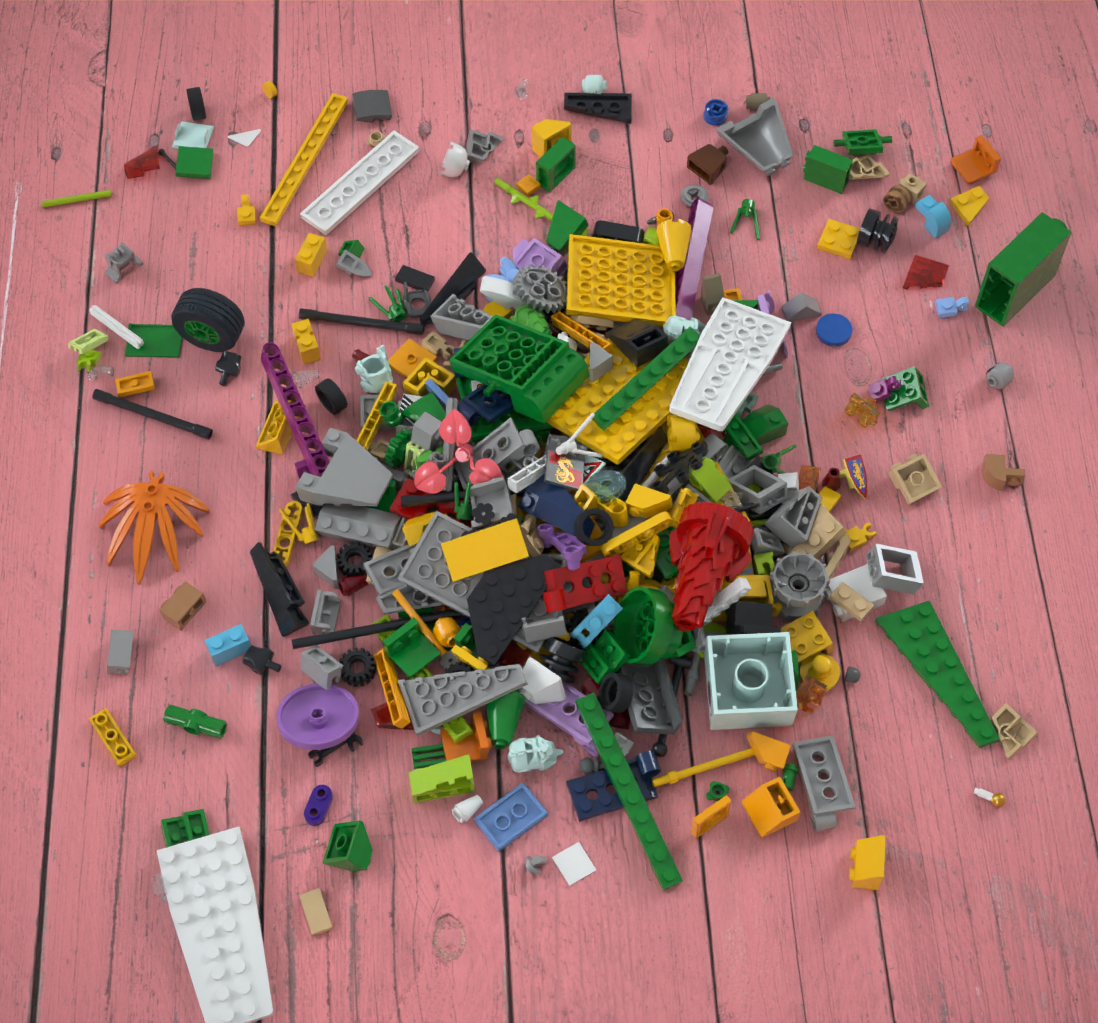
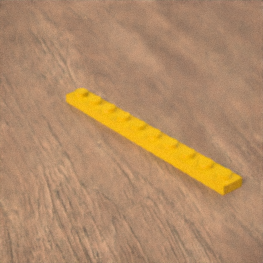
M332 93L261 214V222L277 227L348 104V97Z

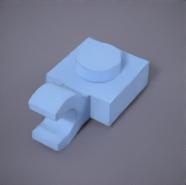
M954 297L935 300L939 318L957 316L958 311L968 310V297H962L957 301L954 300Z

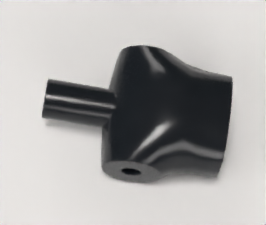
M223 351L221 358L215 366V371L222 373L220 385L226 386L229 375L238 377L242 358L240 355Z
M251 645L243 658V664L259 675H262L267 668L279 672L282 665L271 661L274 652L268 648H259Z

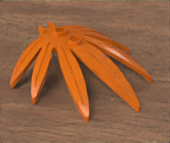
M150 471V483L138 482L124 485L110 493L103 500L104 505L117 500L120 501L112 506L99 523L100 529L134 503L123 516L114 533L107 556L108 566L111 565L139 513L133 541L134 570L136 581L139 585L142 582L154 536L155 520L157 519L168 557L175 571H179L176 536L165 506L168 505L189 528L201 537H203V533L195 518L179 501L200 511L210 513L209 508L190 492L176 486L161 484L165 480L163 471L156 478L154 471Z

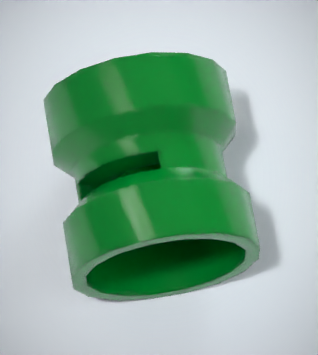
M387 401L381 405L379 412L388 426L396 427L403 421V415L395 402Z

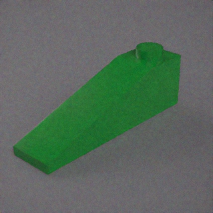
M769 404L753 410L742 419L759 445L782 437L787 432L788 422L781 410ZM727 433L720 438L728 445V448L733 445V448L738 451Z

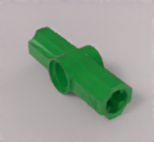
M169 705L164 712L163 720L165 723L181 727L188 733L200 735L201 733L218 739L225 735L227 722L210 717L201 710H187Z

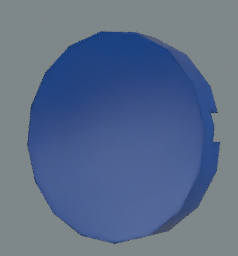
M835 313L826 314L817 322L816 335L822 343L828 346H842L851 338L853 328L851 322L843 315Z

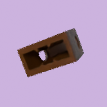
M707 144L688 155L687 168L711 185L726 168V155L729 151L723 145L717 149L713 145Z

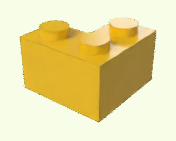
M426 357L403 382L405 394L422 397L428 394L425 385L428 379H432L447 396L456 388L455 375Z

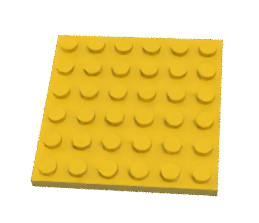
M570 234L568 243L566 315L586 316L621 322L639 319L663 327L669 317L676 316L675 271L667 268L661 248L658 245Z

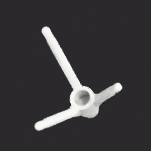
M594 413L584 421L572 437L556 448L558 455L572 453L602 457V454L577 449L575 442L576 437L595 416Z

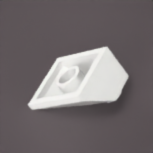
M529 657L523 669L528 685L519 688V692L525 696V701L530 700L534 704L564 701L566 695L561 678Z

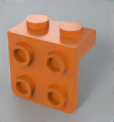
M980 135L975 138L973 149L952 157L950 163L968 184H971L996 173L1001 158L999 153L991 147L989 141Z
M481 712L473 713L472 724H468L473 730V734L457 744L445 728L441 729L440 735L446 761L468 754L470 762L488 760L489 749H492L490 737L486 736L488 731L487 721L482 719Z

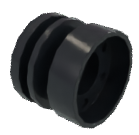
M869 208L861 225L857 244L869 247L871 242L875 241L874 250H878L882 244L881 252L886 253L895 239L899 218L893 217L891 223H889L890 215L887 214L884 220L881 221V212Z
M557 637L547 638L544 648L551 654H540L539 658L547 663H539L558 675L562 681L575 683L577 677L569 672L579 673L580 670L572 664L573 662L583 663L587 650L571 641H565Z

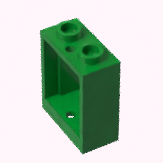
M561 137L536 161V180L540 183L541 188L550 193L576 168V145L572 141Z

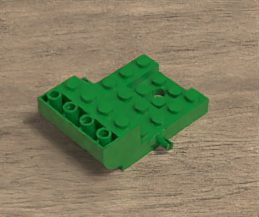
M496 314L449 359L452 371L488 385L483 390L485 396L489 397L495 390L510 394L515 412L545 423L590 376L588 366L582 356L569 347V342L551 336L552 331L546 327L543 332H540Z

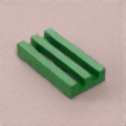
M443 744L411 748L414 770L446 761V759L417 762V760L444 757Z

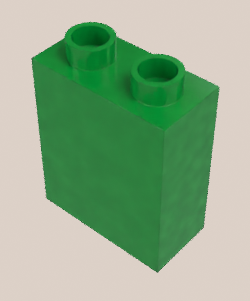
M1041 212L988 263L975 307L1004 327L1055 277L1072 233L1068 230L1065 223L1057 218L1052 219Z

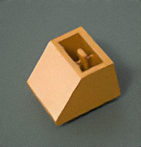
M781 777L761 785L741 801L761 838L797 822L801 813Z

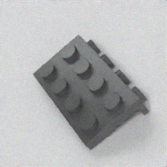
M659 659L656 663L649 666L625 662L617 672L629 676L633 683V697L628 711L634 732L674 735L681 727L683 718L678 708V702L674 695L673 685L670 681L664 659Z

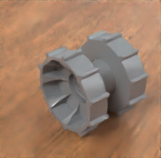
M792 551V554L782 559L777 558L774 572L770 573L769 579L772 582L773 603L782 604L778 617L783 619V623H786V621L793 622L811 611L818 618L821 604L825 603L826 595H824L825 588H829L830 579L827 578L826 564H822L813 557L812 553L804 554ZM798 586L801 590H797L794 587Z

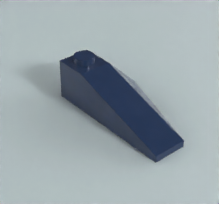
M543 474L525 489L518 507L576 536L574 533V522L579 513L584 511V509L579 507L572 494H569L564 487L544 482L545 474ZM590 516L583 523V532L588 538H590L595 526V522Z

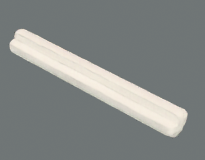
M93 305L89 309L92 316L135 348L140 349L144 345L143 339L97 305Z

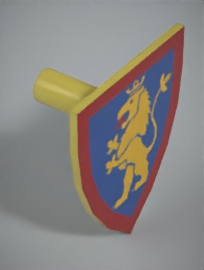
M861 454L843 459L846 469L840 470V478L846 477L849 488H855L861 497L866 499L867 477Z

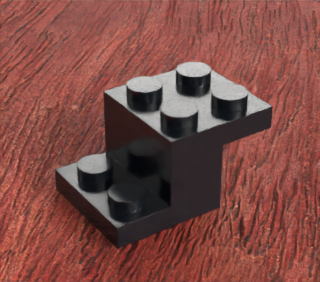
M744 601L732 603L728 609L723 610L726 611L725 615H727L726 634L780 633L781 627H772L773 604Z

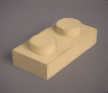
M843 581L830 595L832 601L860 622L874 608L871 602Z

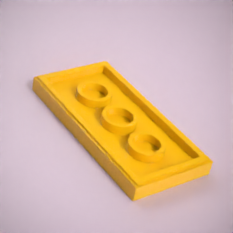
M517 518L441 543L453 582L530 557Z

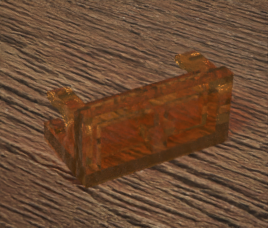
M806 675L796 693L797 707L807 713H813L814 710L807 707V703L811 702L814 705L820 706L827 685Z

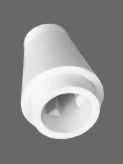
M478 795L472 796L455 804L452 814L459 823L467 822L483 805V801Z

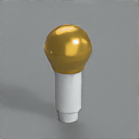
M975 788L974 794L991 801L995 807H1002L1006 802V798L1002 793L993 794L981 788Z

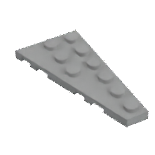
M519 664L500 666L487 670L477 669L472 672L463 671L440 674L427 678L417 677L412 680H398L414 730L418 736L528 685L522 666Z

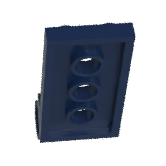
M483 384L465 396L458 404L457 410L465 417L470 426L474 425L480 416L489 422L496 421L514 408L510 394L495 390L487 397L484 395L483 390L488 385ZM486 401H490V402H492L493 404H487V403H485V402H486Z
M652 750L638 754L635 758L626 760L645 801L658 798L651 778L661 773L655 752ZM606 769L566 781L579 822L624 808L617 792L610 794L606 790L608 786L613 785ZM590 791H595L598 797L590 800L586 795Z

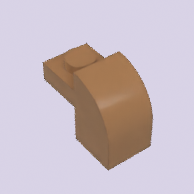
M985 455L982 463L983 478L990 487L1003 491L1005 484L1010 486L1022 485L1025 478V469L1006 468L1005 455Z

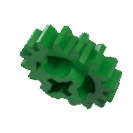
M407 428L405 430L402 429L400 433H396L395 438L392 437L387 445L388 449L385 451L386 455L384 457L385 463L394 469L396 467L399 468L405 462L406 444L411 441L412 431Z

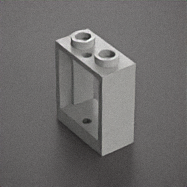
M755 465L729 479V483L742 505L760 503V507L751 509L758 514H762L787 499V482ZM755 483L764 488V490L756 493L747 487Z
M875 544L867 552L866 561L868 562L869 576L873 587L914 595L924 584L917 552L881 544ZM884 561L901 564L903 575L886 572Z

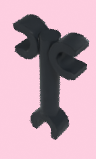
M353 732L342 743L330 748L321 749L320 751L312 750L308 753L310 759L318 756L319 758L314 761V765L319 767L322 765L324 757L347 743L348 748L353 752L354 747L352 743L357 741L362 746L363 740Z

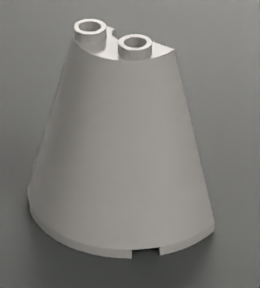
M775 98L761 104L757 112L736 124L729 121L716 130L723 140L767 176L774 174L776 169L780 167L783 169L790 164L789 160L792 158L793 153Z

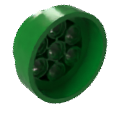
M640 586L629 590L619 603L623 609L615 616L613 624L614 636L631 655L626 662L649 666L656 663L659 659L671 657L679 647L683 631L676 628V624L673 622L674 618H672L675 602L669 601L666 594L657 589Z

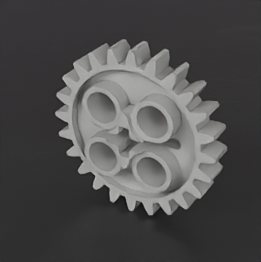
M529 264L528 267L523 266L522 269H519L513 282L515 286L514 291H518L516 296H522L521 302H527L526 306L532 305L533 310L539 308L540 312L545 310L548 314L550 310L553 313L556 310L561 311L567 303V281H562L563 276L558 277L557 272L552 273L551 268L546 270L544 265L539 268L535 264L533 268Z

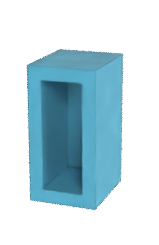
M242 624L204 640L215 666L245 654L251 646Z

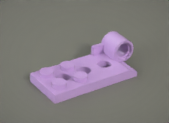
M562 681L566 695L564 701L534 704L530 700L525 701L527 707L571 735L574 741L583 746L590 755L594 757L599 756L586 725L580 722L582 717L575 704V700L584 697V694ZM569 706L575 708L572 713L564 712L565 708ZM602 708L609 722L614 714Z

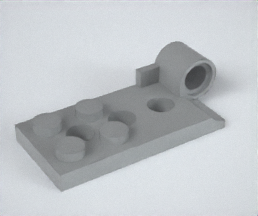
M509 418L473 447V464L475 465L479 459L489 457L501 468L512 459L518 462L524 456L530 457L535 455L540 447L532 430L525 429L518 432L514 420ZM457 460L454 462V466L463 489L466 491L467 482L470 481L469 476L473 470L470 468L469 460L467 462H459Z
M417 544L405 545L363 563V567L379 596L404 584L398 581V577L404 568L402 565L411 556L409 550L415 548ZM387 570L395 572L392 576H386L384 573Z
M827 736L793 742L792 747L808 797L813 829L815 832L834 829L837 827L835 812L852 810L856 807L834 737ZM819 755L824 760L816 762L813 760V757ZM820 773H825L829 776V778L823 780L820 779L818 775ZM831 791L835 796L828 798L823 793Z

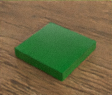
M179 146L176 177L211 179L213 149Z

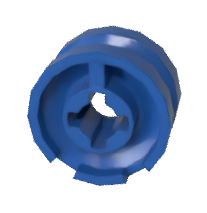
M719 99L708 101L704 109V120L710 125L723 124L727 119L728 105Z

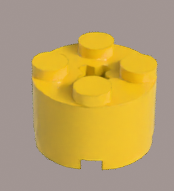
M675 414L667 416L669 451L682 453L691 449L693 443L700 441L699 430L696 431L695 429L696 422Z

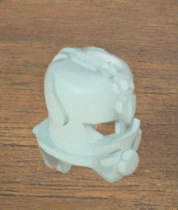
M671 316L663 325L664 333L668 336V344H671L690 326L701 336L706 325L693 317L691 320H686L682 317Z
M384 345L376 348L377 354L368 356L356 363L355 371L363 380L360 382V386L366 393H380L386 381L393 383V376Z
M536 735L534 738H519L510 744L508 760L511 763L512 769L518 773L529 772L533 769L545 771L556 764L557 756L562 755L563 750L556 749L552 741L545 740L540 735Z

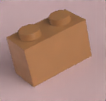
M185 581L175 589L170 599L162 604L160 613L164 620L182 630L206 603L205 596L201 591Z

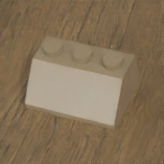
M821 503L807 541L791 548L784 543L783 549L788 555L792 554V551L804 554L812 553V556L819 560L848 530Z

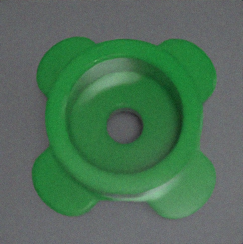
M713 781L710 783V790L706 793V798L719 801L729 793L730 789L727 785Z

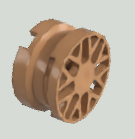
M893 186L884 196L883 202L887 209L899 214L911 203V195L905 188Z

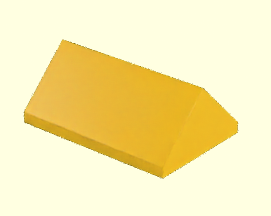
M279 400L274 401L255 447L260 450L283 455L292 430Z

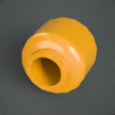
M451 617L440 618L435 623L433 634L442 646L454 647L456 644L454 637L461 627Z

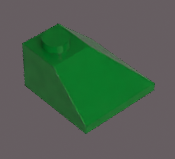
M359 820L334 824L322 863L350 871L367 870L371 862L373 849L364 823Z

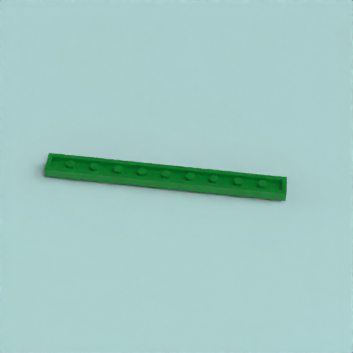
M595 693L575 700L579 713L662 891L682 883L683 880Z

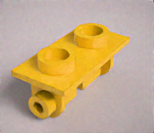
M681 488L671 510L672 527H678L684 508L696 503L699 497L698 494L691 492L692 490L688 488Z

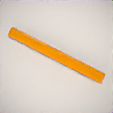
M399 589L395 590L392 595L410 618H415L419 622L421 632L440 651V656L444 655L447 652L445 648L438 642L434 634Z

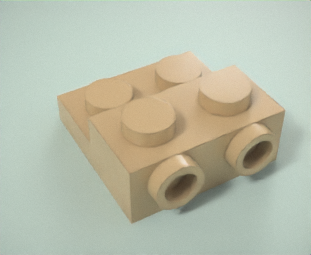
M914 454L906 458L908 462L902 464L900 461L890 466L892 470L887 472L895 488L900 489L907 504L942 487L925 454L920 456Z

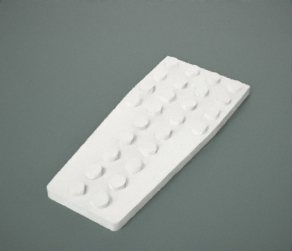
M722 298L702 331L670 403V413L717 431H723L772 362L790 329L791 322Z
M240 827L156 850L170 913L205 1023H251L272 1016L274 1009L255 886Z

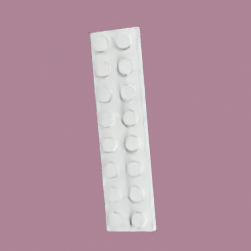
M396 131L391 132L300 213L301 218L324 235H327L419 153V147Z

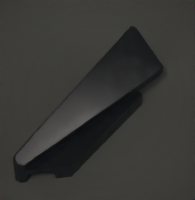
M469 252L421 315L420 323L424 324V327H426V324L433 323L430 316L452 294L456 295L459 300H466L476 288V283L474 282L486 272V269L472 252Z
M258 542L250 550V555L282 637H285L309 624V621L299 608L305 601L280 555L274 551L271 553L267 552L262 543Z

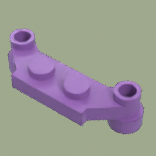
M549 523L539 525L538 534L542 539L544 547L554 546L564 555V558L567 560L568 569H578L583 554L587 553L586 546L568 532H554L553 525Z

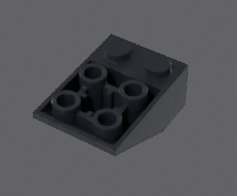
M633 319L605 333L636 367L653 360L668 347V336L657 325L639 319Z

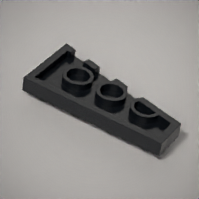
M565 93L564 110L631 124L632 93Z

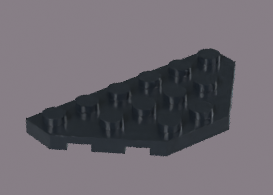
M542 555L518 560L487 570L467 598L478 656L496 666L523 626L522 618L526 617L527 620L542 598L543 592H546L547 585L544 571L561 568L562 565L548 556Z

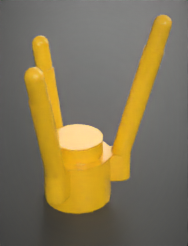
M307 503V506L304 508L309 526L301 529L303 533L299 532L284 510L279 508L280 513L297 535L299 542L304 540L305 544H309L319 540V536L315 531L310 503Z

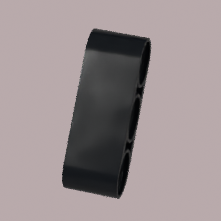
M600 220L595 223L592 237L642 243L645 232L639 227Z

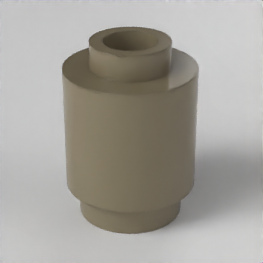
M751 93V95L746 96V109L757 111L761 104L771 98L767 97V93Z

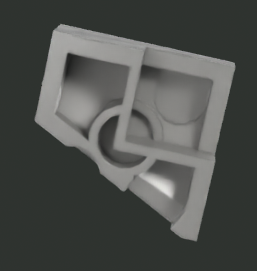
M471 129L465 149L467 160L470 163L483 162L503 140V136L492 132L486 135Z

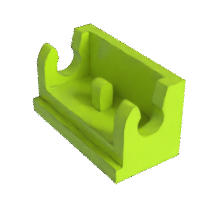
M773 552L753 555L752 566L754 575H769L770 577L771 571L774 570Z

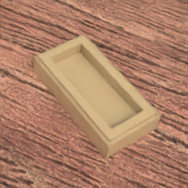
M320 888L299 895L312 936L332 930L333 927Z

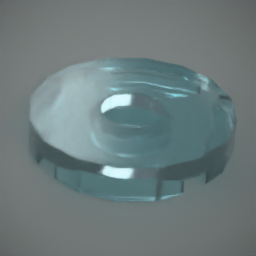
M613 470L597 472L587 482V487L597 497H600L601 500L615 499L621 496L627 488L626 479L622 473Z

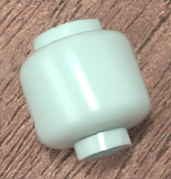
M587 75L582 80L583 93L601 94L607 90V81L603 80L602 75Z

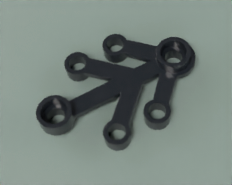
M697 441L692 444L689 450L679 454L677 451L669 453L667 459L671 465L665 467L664 464H659L654 468V472L658 477L668 472L670 473L662 481L654 482L652 489L668 494L669 488L667 485L675 477L681 484L687 482L690 478L688 475L689 465L693 470H698L702 467V458L709 451L707 443L705 441Z

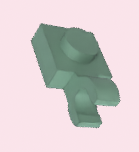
M749 393L736 412L740 418H742L744 411L751 412L758 400V395Z

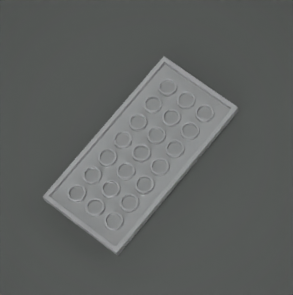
M436 511L400 573L398 581L470 618L467 598L485 572L453 582L441 543L459 538L463 532H469L472 529ZM566 581L563 588L569 593L572 585L569 581ZM542 596L526 621L530 623L559 617L558 611L546 612ZM522 626L513 641L539 653L546 639L527 643L524 627Z

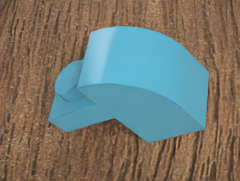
M930 195L916 202L915 208L926 218L924 228L935 239L949 231L951 216L943 202L938 203Z

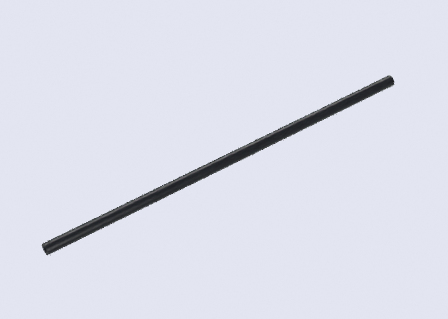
M454 609L419 615L425 624L436 623L440 618L451 617L457 619L467 617ZM411 618L292 639L293 649L398 630L410 621Z

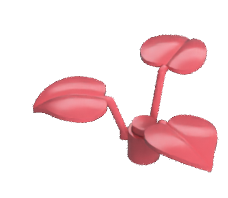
M453 409L441 422L439 432L441 438L446 443L453 444L456 442V446L459 448L455 452V457L440 470L435 462L422 464L416 471L414 483L418 490L435 494L442 491L446 485V477L442 472L457 460L459 462H467L469 460L470 468L473 470L469 479L473 485L503 476L499 466L489 458L479 459L474 467V449L470 444H467L472 434L470 425L458 410Z

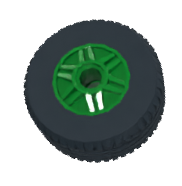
M192 288L183 292L171 314L172 325L181 337L199 348L213 352H223L233 348L245 326L242 311L233 301L218 292L205 288Z

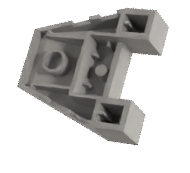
M330 428L322 441V445L326 455L332 457L321 477L306 472L303 473L295 486L300 500L314 505L333 503L334 506H341V504L377 506L391 482L393 474L347 432Z

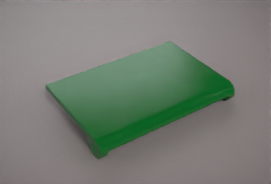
M128 324V329L143 339L144 345L137 349L127 342L125 356L179 358L182 337L177 333L173 325Z

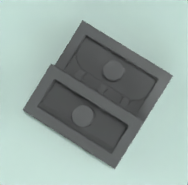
M365 90L352 94L356 121L373 123L374 118L391 120L392 111L388 90Z

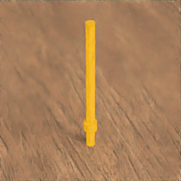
M752 748L677 772L673 770L667 772L664 776L652 779L653 787H657L666 783H677L679 779L752 757L755 754Z

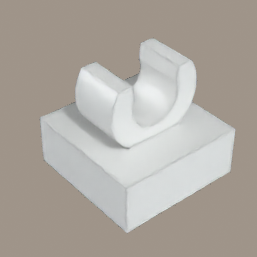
M617 732L615 738L624 757H626L633 748L634 742Z

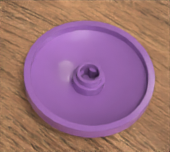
M318 683L302 686L289 693L280 703L276 719L279 732L287 742L303 749L320 750L336 746L351 736L358 725L359 710L355 698L344 688L332 684L330 689L325 690Z

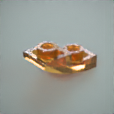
M802 465L798 477L799 490L810 486L816 492L821 468Z

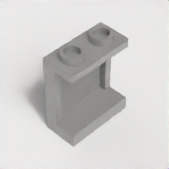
M503 477L493 478L490 481L471 486L472 510L477 508L478 503H490L493 506L492 511L495 513V516L491 518L490 524H501L502 517H507L510 513L514 514L510 489ZM475 517L471 521L472 528L475 531L483 530L486 526L482 522L476 523Z

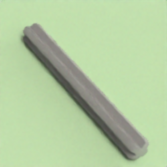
M447 399L446 416L451 410H457V399ZM444 441L443 456L447 459L445 465L454 458L455 443L448 444ZM454 463L442 472L446 477V485L442 490L443 492H450L452 490Z

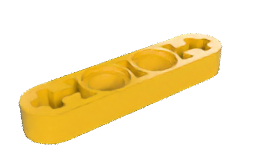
M291 501L286 504L284 512L299 530L303 508L298 501ZM294 508H297V510L294 512V515H293L294 518H292V513H291V511H293ZM282 517L273 551L279 554L280 557L281 553H283V563L287 568L291 560L297 535L293 530L287 531L284 529L288 523ZM283 540L290 541L288 547H281L280 543Z
M661 512L604 543L600 550L605 558L619 555L672 525L673 520L668 512Z

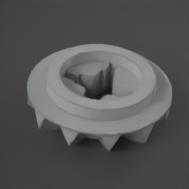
M699 185L685 187L681 192L682 204H686L687 208L690 207L694 201L691 198L697 194V198L707 202V190Z

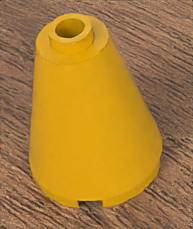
M672 219L661 222L657 226L656 235L666 266L672 271H679L685 265L692 230L691 225L684 220L678 219V222H672Z

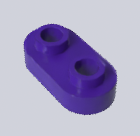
M318 785L313 789L304 810L305 820L311 826L322 824L330 808L333 794L327 785ZM320 792L325 793L323 797L318 796ZM317 811L318 813L317 815L312 816L311 812Z

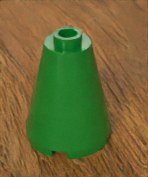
M513 691L511 694L504 695L486 704L491 744L497 749H505L507 746H510L525 706V696L521 693Z

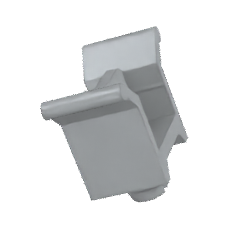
M123 242L120 246L116 247L117 249L114 248L112 253L105 254L109 265L105 274L116 284L122 276L120 271L129 265V260L138 266L144 264Z

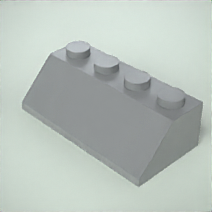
M325 503L319 513L315 531L319 536L349 543L353 541V544H356V541H358L360 545L362 543L366 544V547L376 549V546L393 550L392 542L402 517L394 513L364 506H352V504L334 506L333 503Z

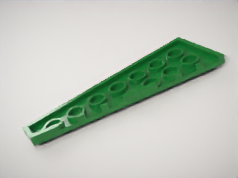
M930 600L876 618L877 626L879 625L884 630L887 638L894 642L898 647V651L902 655L904 654L912 664V668L927 686L934 690L939 696L938 699L949 708L951 715L957 718L964 726V730L976 745L982 748L998 742L1000 738Z

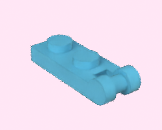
M608 594L569 635L573 639L576 638L580 642L579 645L584 649L623 608ZM584 628L590 632L586 637L581 633Z

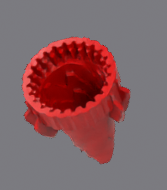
M713 502L690 504L684 508L677 529L670 532L671 563L675 566L678 565L677 570L679 571L675 584V596L673 599L675 606L672 618H674L673 622L676 624V628L680 631H692L695 627L702 628L708 607L712 605L717 591H721L724 578L727 583L734 582L736 577L742 573L751 561V555L748 550L754 529L748 519L740 512L735 511V509Z

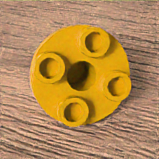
M817 653L802 661L799 670L800 681L811 690L828 692L838 683L840 677L839 665L831 656Z

